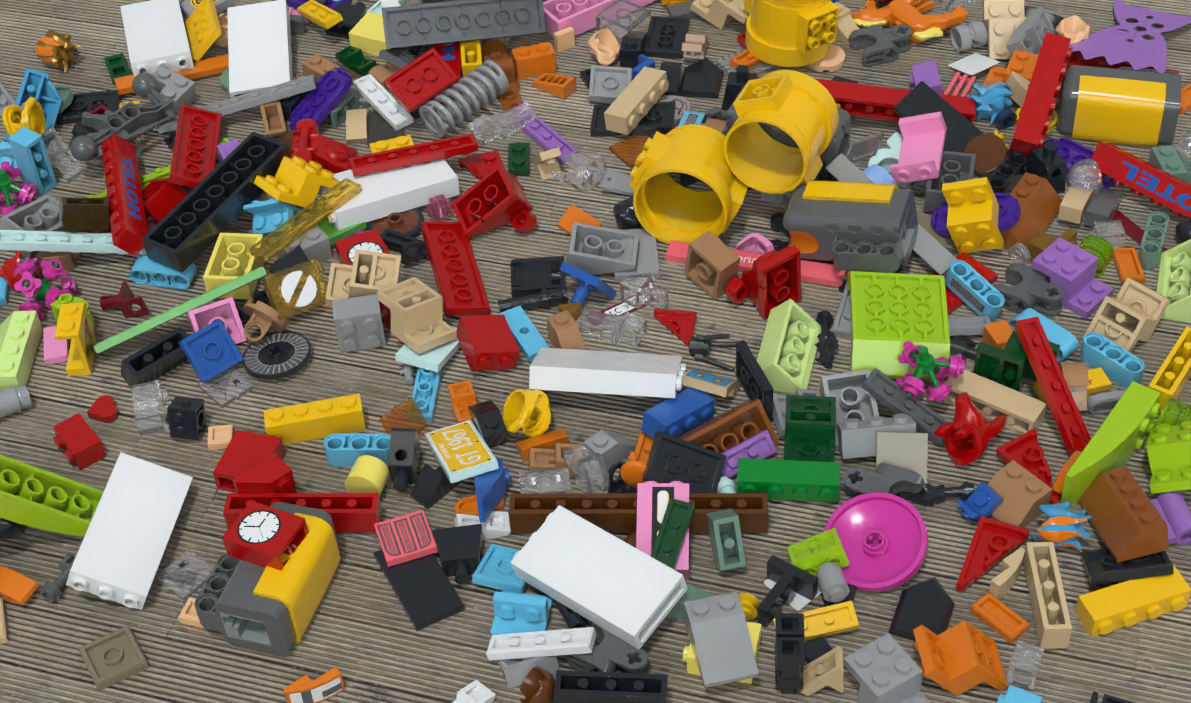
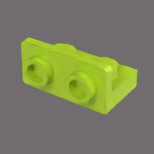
M835 527L787 547L792 565L816 577L818 568L825 563H835L840 568L850 564Z

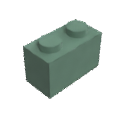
M732 509L706 513L714 564L720 571L746 566L738 515Z

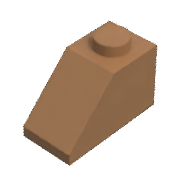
M568 310L546 317L548 338L555 348L586 350L578 325Z

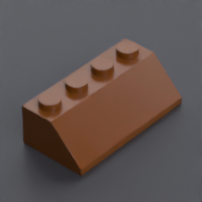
M1028 172L1024 174L1010 193L1019 202L1021 207L1020 218L1011 228L1000 232L1004 240L1002 249L1027 257L1029 242L1041 231L1045 233L1059 214L1062 199L1047 179Z
M760 399L745 401L678 437L717 453H722L763 430H768L775 446L779 444Z
M1127 466L1101 472L1079 498L1081 508L1087 511L1085 513L1087 516H1092L1089 519L1117 563L1169 550L1167 523Z

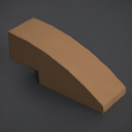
M280 100L260 105L266 137L286 134L287 130Z

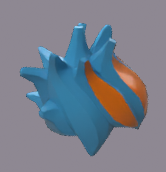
M994 81L986 85L974 83L972 86L977 93L967 95L977 105L975 106V111H978L975 120L990 118V124L995 121L996 116L1004 110V107L1013 105L1006 97L1012 96L1013 93L1009 91L1011 87L1002 81Z
M1069 501L1053 505H1040L1039 509L1048 517L1040 527L1036 528L1039 538L1032 534L1030 537L1036 542H1053L1055 549L1074 547L1080 552L1083 548L1077 537L1091 538L1092 536L1080 525L1088 522V519H1091L1092 516H1084L1087 512L1085 509L1073 512L1069 509Z

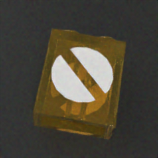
M316 258L261 278L272 308L280 313L278 316L280 320L325 304L328 283L325 284L322 276L325 274L321 262H317Z

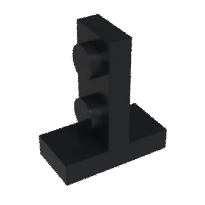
M772 555L767 561V579L776 582V584L758 606L757 623L767 628L771 621L776 618V613L782 612V607L786 601L790 602L795 593L813 601L818 594V577Z

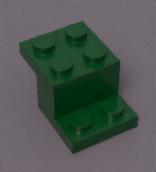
M1016 331L1012 332L1004 349L982 342L977 346L973 373L1018 392H1021L1027 378L1037 381ZM1049 342L1058 360L1060 345Z
M786 395L783 460L834 462L836 397Z

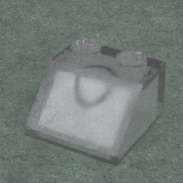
M616 0L596 16V32L606 28L611 30L616 39H619L651 15V10L627 0Z

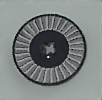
M291 331L274 332L265 335L263 340L257 344L251 343L242 355L244 358L242 364L245 371L255 378L278 379L289 376L304 367L311 357L312 348L309 340L302 334Z

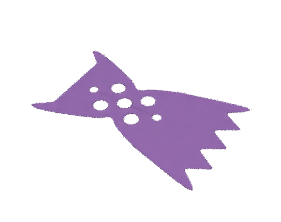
M1114 0V13L1120 25L1089 35L1088 39L1069 46L1073 48L1072 52L1080 51L1085 60L1104 56L1109 65L1128 61L1135 71L1152 66L1158 73H1165L1167 46L1165 39L1160 33L1172 31L1191 23V16L1185 17L1126 5L1122 0ZM1146 16H1152L1154 18L1148 19L1146 18ZM1133 18L1137 19L1138 22L1129 23L1126 21V19ZM1162 24L1164 27L1158 29L1153 28L1151 25ZM1140 26L1146 28L1147 30L1136 31L1134 30V27ZM1123 29L1129 31V33L1119 34L1116 31ZM1152 35L1155 39L1147 40L1142 38V36ZM1132 39L1134 42H1127L1126 40Z

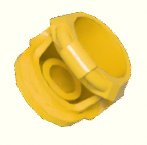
M34 97L27 99L23 110L20 106L13 104L5 107L1 121L9 137L23 127L40 135L44 134L46 124L43 109Z
M517 389L508 396L503 408V421L507 431L516 433L522 428L526 436L535 437L542 435L551 423L550 403L547 395L541 390Z

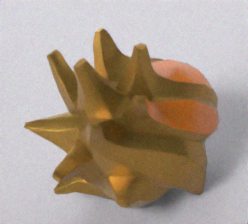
M48 30L46 37H42L35 44V51L42 62L51 66L63 67L64 72L67 73L68 61L79 63L73 52L78 51V48L82 46L81 44L74 45L70 43V34Z

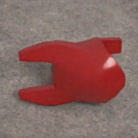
M964 392L955 399L953 422L941 424L934 431V435L943 438L945 448L952 462L955 465L964 466L974 462L983 454L989 440L999 434L1004 428L1007 416L1006 414H1001L992 421L986 422L983 414L976 408L969 394Z

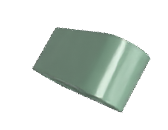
M1154 211L1148 216L1138 256L1142 269L1153 270L1159 264L1169 223V216L1165 212Z

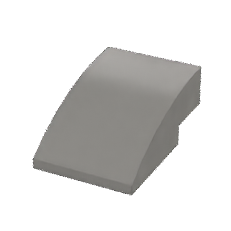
M1042 6L1031 13L1010 37L1006 47L1011 56L1015 50L1039 55L1046 32L1057 35Z

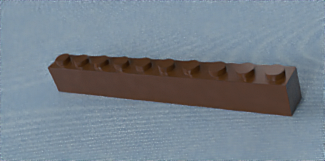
M637 493L510 494L509 520L511 533L536 532L543 525L547 516L554 512L559 505L608 533H630L637 530ZM689 493V503L695 504V510L689 525V533H709L706 513L732 509L738 515L741 533H768L767 493Z

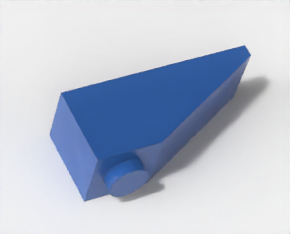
M497 459L498 469L474 476L480 523L488 519L507 493L505 483H510L509 469L503 468L502 459Z

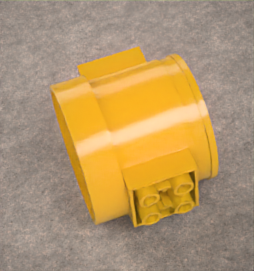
M745 0L744 10L750 14L746 21L745 45L753 56L763 62L782 67L810 65L823 59L828 54L831 43L836 42L839 7L831 2V0Z
M777 70L767 73L760 79L749 80L733 103L738 118L724 140L723 151L727 165L741 182L757 191L769 194H784L794 191L799 185L807 184L810 180H814L823 166L820 155L826 150L838 128L839 114L837 105L829 91L820 82L801 72ZM758 122L780 128L797 143L799 148L790 147L774 140L760 127Z
M689 124L674 128L666 135L656 131L653 138L648 137L643 147L644 150L639 153L629 175L632 178L629 187L635 190L633 208L638 221L656 239L670 244L671 240L690 243L707 231L718 237L721 233L724 234L737 214L743 203L748 186L741 182L728 167L723 151L726 136L721 132L707 126ZM667 172L692 175L704 181L714 191L699 192L685 188L675 182Z

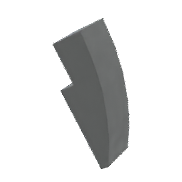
M1104 188L1100 189L1086 211L1084 225L1106 231L1117 212L1124 194Z

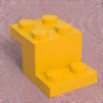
M284 156L275 177L271 175L266 177L257 175L254 184L278 201L311 209L320 186L337 190L340 181L333 177L334 173L321 169L322 165L310 160L307 163L298 156L293 158Z
M984 177L942 184V192L948 204L947 229L958 253L1003 248L1004 240L998 228L999 204L988 178Z

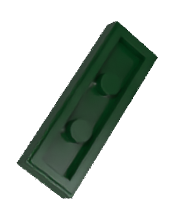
M673 498L669 499L651 553L652 558L674 570L689 529L695 504Z

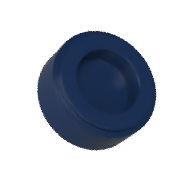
M1011 108L1004 109L996 116L995 123L1000 129L1009 128L1015 123L1017 115Z

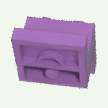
M1061 237L1032 261L1034 269L1051 277L1050 283L1064 289V298L1060 301L1062 306L1085 319L1101 306L1106 296H1113L1114 288L1095 279L1098 257Z

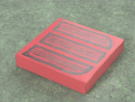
M423 510L374 524L388 567L438 552Z

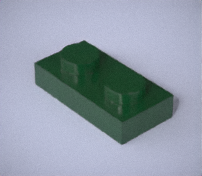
M529 142L508 143V172L514 176H530Z

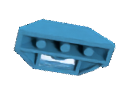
M26 68L15 105L20 106L23 110L24 103L29 97H34L41 104L46 124L45 132L42 135L43 140L52 136L62 99L47 73ZM6 132L4 142H9V136Z

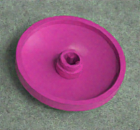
M867 493L846 501L831 515L824 531H827L834 527L836 528L850 562L848 566L841 568L847 584L857 587L858 591L883 592L899 587L917 573L926 558L928 550V534L920 513L908 501L893 494Z

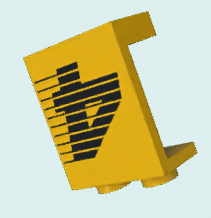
M85 303L61 304L54 337L55 340L72 339L66 366L67 375H91L95 356L94 345L97 344V340Z

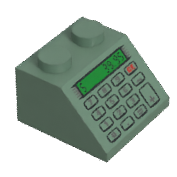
M1173 145L1151 148L1148 163L1191 184V160Z

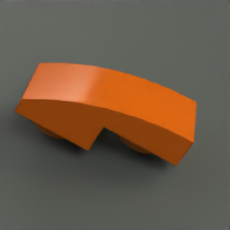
M0 566V595L7 602L23 605L33 596V592L39 585L14 570Z

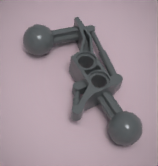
M140 73L135 76L132 82L134 93L141 98H148L154 106H138L130 101L114 113L110 110H106L104 114L100 115L83 112L82 124L92 127L98 132L91 137L86 135L76 137L70 146L73 157L82 162L90 161L96 156L97 147L114 133L130 142V140L153 130L154 127L167 121H174L175 114L172 111L174 100L169 99L166 101L158 92L159 87L156 77L150 73Z

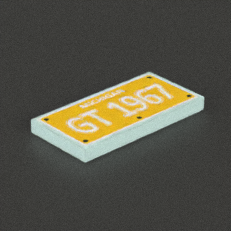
M471 420L425 433L426 442L450 483L465 480L499 468L497 459Z

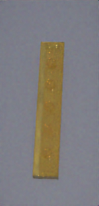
M347 178L343 179L249 249L251 255L264 262L269 261L362 191L361 185Z

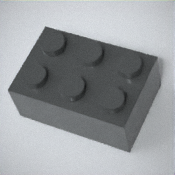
M943 151L939 177L927 179L924 212L933 213L936 208L939 209L942 206L941 204L946 201L942 192V184L973 179L976 154Z

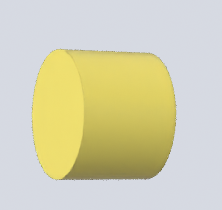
M363 455L358 457L345 480L346 490L349 493H379L380 497L390 477L388 466L382 460L373 456Z

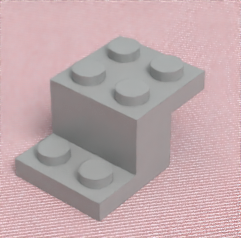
M889 633L844 657L843 665L860 683L858 703H931L921 692L923 670Z

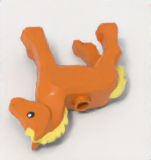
M868 0L858 12L851 13V16L858 27L881 25L891 28L895 25H907L912 28V35L909 37V41L912 43H923L930 38L943 36V33L948 28L963 23V20L968 18L967 10L959 6L953 12L949 13L947 11L943 15H922L927 11L933 10L934 2L932 0H893L887 6L877 9L875 1Z

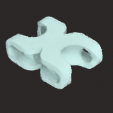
M897 132L894 133L887 140V148L877 150L870 158L868 167L873 164L878 165L888 173H891L890 165L898 164L903 135ZM912 182L897 184V186L905 189Z

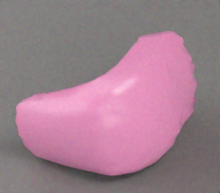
M750 233L736 245L735 249L746 252L753 250L760 254H765L774 250V246L764 235Z

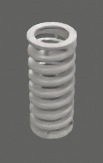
M486 60L483 65L476 67L466 77H462L458 83L450 86V89L444 90L442 94L435 96L433 100L419 108L421 119L433 135L442 138L447 134V129L454 130L456 124H462L464 118L472 116V112H479L480 106L486 107L489 100L494 101L497 94L502 95L508 91V79L495 62Z

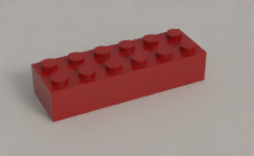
M1048 32L1045 34L1008 152L1009 154L1010 152L1018 151L1025 154L1027 158L1026 165L1031 151L1043 146L1073 49L1069 47L1071 38Z

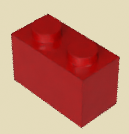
M79 413L53 426L56 434L53 440L59 450L64 449L67 461L70 464L74 463L80 471L106 457L101 440Z

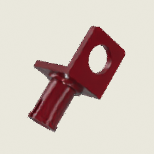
M122 282L118 294L100 297L102 310L120 308L125 318L149 314V309L143 298L134 297L127 282ZM132 304H138L141 310H132Z

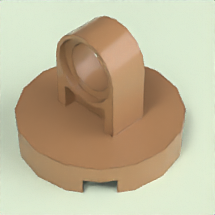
M249 298L243 306L244 311L251 317L244 328V337L249 343L257 344L261 342L269 329L282 332L288 324L285 318L282 321L278 318L279 312L261 301H257L254 304L253 299ZM250 327H258L261 335L258 338H251L248 335V329Z

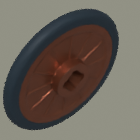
M413 208L400 213H391L386 217L367 222L368 230L377 229L380 236L388 228L413 237L421 230V222L424 221V216L419 209Z

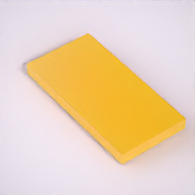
M203 0L184 22L191 55L197 62L222 33L214 0Z

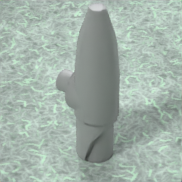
M403 363V370H399L400 375L404 374L406 384L411 385L414 383L413 367Z

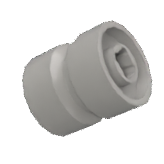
M978 20L968 23L967 26L962 24L952 27L950 30L952 46L956 52L969 50L971 47L985 46L987 43V31L983 22Z

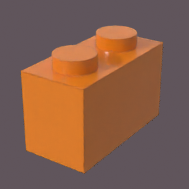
M541 42L536 45L522 46L511 50L514 70L518 80L541 76L544 72L556 73L555 51L550 42Z

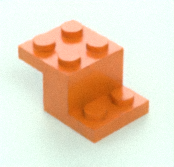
M1015 50L1007 68L992 66L983 85L994 81L1006 83L1012 71L1031 81L1039 55ZM1006 96L1011 102L1016 103L1010 96Z
M966 620L939 635H936L923 625L913 629L916 639L914 645L920 654L922 661L920 667L923 670L924 676L938 683L944 690L947 689L958 696L982 682L991 685L998 691L1009 687L995 641Z

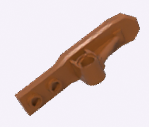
M498 40L487 41L481 47L482 65L486 60H492L505 73L509 82V89L502 95L497 94V98L500 101L507 123L515 122V119L527 114L519 93L520 83L514 70L512 58L509 56L505 44Z

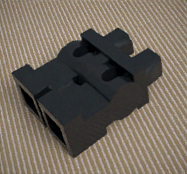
M776 613L775 689H780L782 694H796L797 689H803L804 614Z

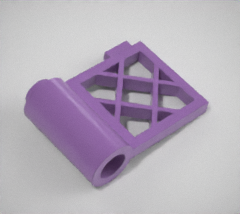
M1181 492L1160 493L1156 499L1150 500L1167 523L1168 544L1177 543L1182 546L1191 544V512Z

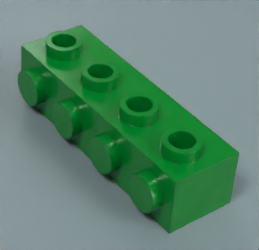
M738 458L737 493H767L768 499L839 502L840 463Z

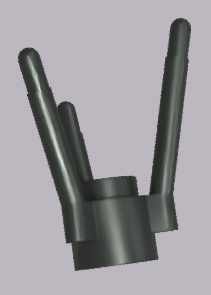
M730 334L691 336L689 354L695 355V360L704 361L734 372L735 369L733 367L708 358L705 354H710L711 346L736 347L737 342L711 341L730 338Z

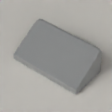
M556 656L498 661L500 670L509 688L521 685L526 675L536 665L551 674L559 670Z

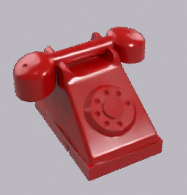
M305 118L296 123L297 131L293 132V145L290 149L291 158L298 156L307 163L310 160L322 165L321 169H326L334 174L350 170L348 158L357 157V150L319 134L317 122L314 119Z
M501 164L497 165L452 203L465 235L470 238L512 223L516 230L525 234L531 232L537 224V217L531 213L533 206L528 202L523 192L524 187L519 183L517 177L507 172Z
M788 246L780 251L772 250L761 255L753 261V267L750 270L742 272V277L735 276L729 280L725 288L726 296L735 304H740L748 295L758 309L759 316L764 321L768 319L771 309L789 299H792L795 303L801 301L800 250L796 246Z

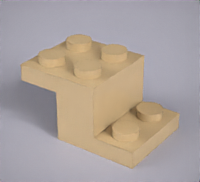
M695 0L690 7V10L720 30L733 18L745 24L750 15L744 10L745 0Z
M1024 0L983 1V24L987 31L989 58L994 60L1011 59L1012 56L1006 44L1015 30L1027 18L1024 14Z
M355 249L353 265L331 263L325 305H332L331 301L377 294V291L397 284L401 255Z
M416 277L377 291V300L391 311V333L418 354L457 338V330L443 321V297Z
M1127 277L1116 298L1105 297L1085 334L1090 332L1099 333L1131 353L1138 340L1148 342L1171 300Z

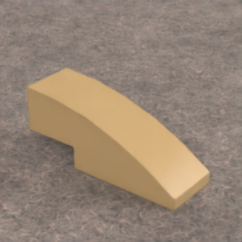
M1074 182L1060 204L1058 219L1080 224L1082 218L1086 215L1097 187Z

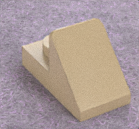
M559 147L540 152L531 158V162L542 180L561 175V169L557 160L561 156Z
M837 646L803 667L804 685L803 689H800L801 693L810 696L827 685L844 693L842 647Z

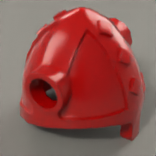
M16 251L14 258L5 260L0 269V277L5 278L13 290H15L14 284L22 278L20 273H14V270L18 268L17 263L21 260L22 253L20 251ZM38 267V270L33 273L36 279H39L41 267Z

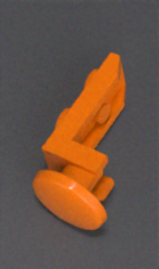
M644 432L640 433L635 452H630L629 462L623 464L620 470L622 480L633 488H637L638 483L646 482L642 478L654 439Z

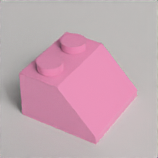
M233 297L186 313L193 334L220 319L235 345L247 341L244 337V329Z

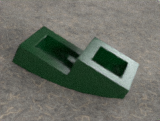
M348 46L335 54L336 59L361 76H364L373 67L377 66L375 60L364 57L362 50L353 46Z
M123 53L104 58L113 84L115 83L114 78L131 75Z

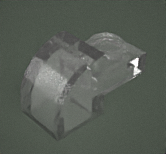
M644 274L633 275L620 283V301L638 309L644 304L654 309L666 310L668 308L669 290L655 285L653 276Z
M585 443L563 451L562 458L575 473L574 482L583 493H602L609 490V473L600 453L593 454Z

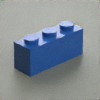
M689 387L676 394L675 398H669L646 410L641 431L654 439L657 431L678 438L702 423L711 420L714 415L716 399L704 391Z

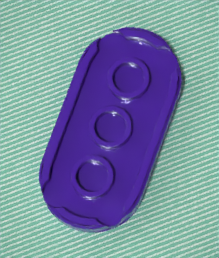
M342 67L335 68L336 71L333 72L331 70L326 72L316 83V89L310 90L291 113L289 128L296 129V123L305 118L314 119L319 127L350 89L352 84L350 73Z
M1060 138V140L1056 141L1049 139L1043 143V146L1046 142L1057 144V152L1066 161V176L1082 184L1099 189L1116 185V183L1111 181L1112 177L1107 174L1101 176L1093 172L1094 168L1088 165L1095 150L1068 138Z
M994 193L999 204L998 228L1002 232L1016 224L1021 215V207L1018 200L1010 194ZM945 201L939 209L936 208L933 211L931 224L939 236L952 238L947 229L948 204Z

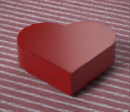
M110 395L99 397L87 411L89 418L106 423L112 422L118 417L114 399Z

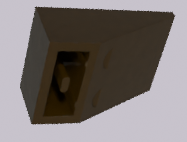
M61 198L59 207L63 230L71 233H77L80 230H90L94 233L109 230V203L107 198Z

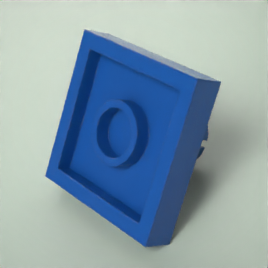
M563 262L559 269L579 284L569 301L571 303L581 302L583 307L590 291L600 293L612 300L617 293L616 290L600 278L566 262Z
M220 319L178 342L202 383L244 359Z

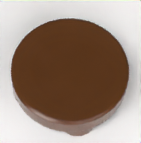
M986 133L972 138L965 146L963 153L976 154L974 174L989 177L1008 155V150L1000 137Z

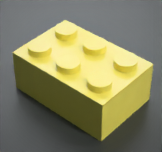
M219 233L203 276L206 292L263 267L267 257L266 248L256 256L252 255L265 245L263 234ZM258 280L219 298L227 299L233 297V299L246 300L253 298Z

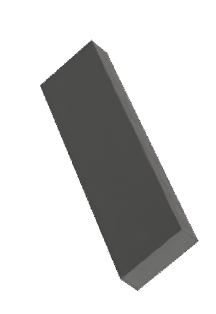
M875 367L861 387L896 414L902 413L911 416L916 422V429L921 433H928V438L941 447L944 443L943 438L936 437L934 431L941 424L949 422L917 398L904 394L903 389L896 382Z

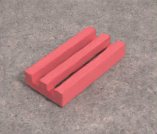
M956 72L944 94L958 96L964 84L967 83L966 88L961 94L962 97H967L973 88L972 84L976 83V76L968 78V74H964L962 77L960 72Z

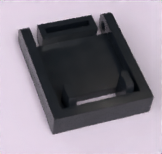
M564 256L511 260L512 297L540 293V290L543 288L549 290L560 288L563 284L565 285V274L559 270L564 262ZM560 272V277L551 276V273Z

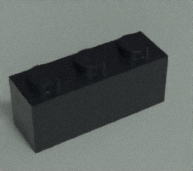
M179 327L121 361V376L134 392L188 360L178 342L189 336Z

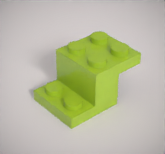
M1191 420L1184 421L1180 425L1160 424L1151 429L1146 445L1152 472L1149 484L1151 494L1191 490Z

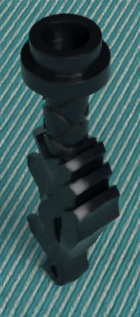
M820 311L817 314L816 322L821 326V333L817 337L819 342L815 344L819 349L820 356L815 360L824 364L825 368L832 369V360L838 353V340L834 333L830 332V326L834 322L833 316L829 311Z
M965 481L960 487H945L942 484L932 486L928 483L918 493L900 492L899 497L905 500H912V502L924 507L933 506L935 503L939 504L941 501L944 502L946 497L962 496L966 501L974 492V484Z

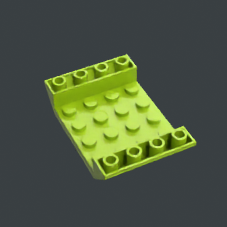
M847 271V291H850L852 328L851 372L870 369L871 373L876 367L889 378L902 379L907 372L914 373L916 368H912L907 363L901 364L898 361V356L902 354L903 344L906 341H911L916 346H925L934 359L945 357L948 362L950 335L944 276ZM923 373L921 376L922 380L931 379L928 373Z

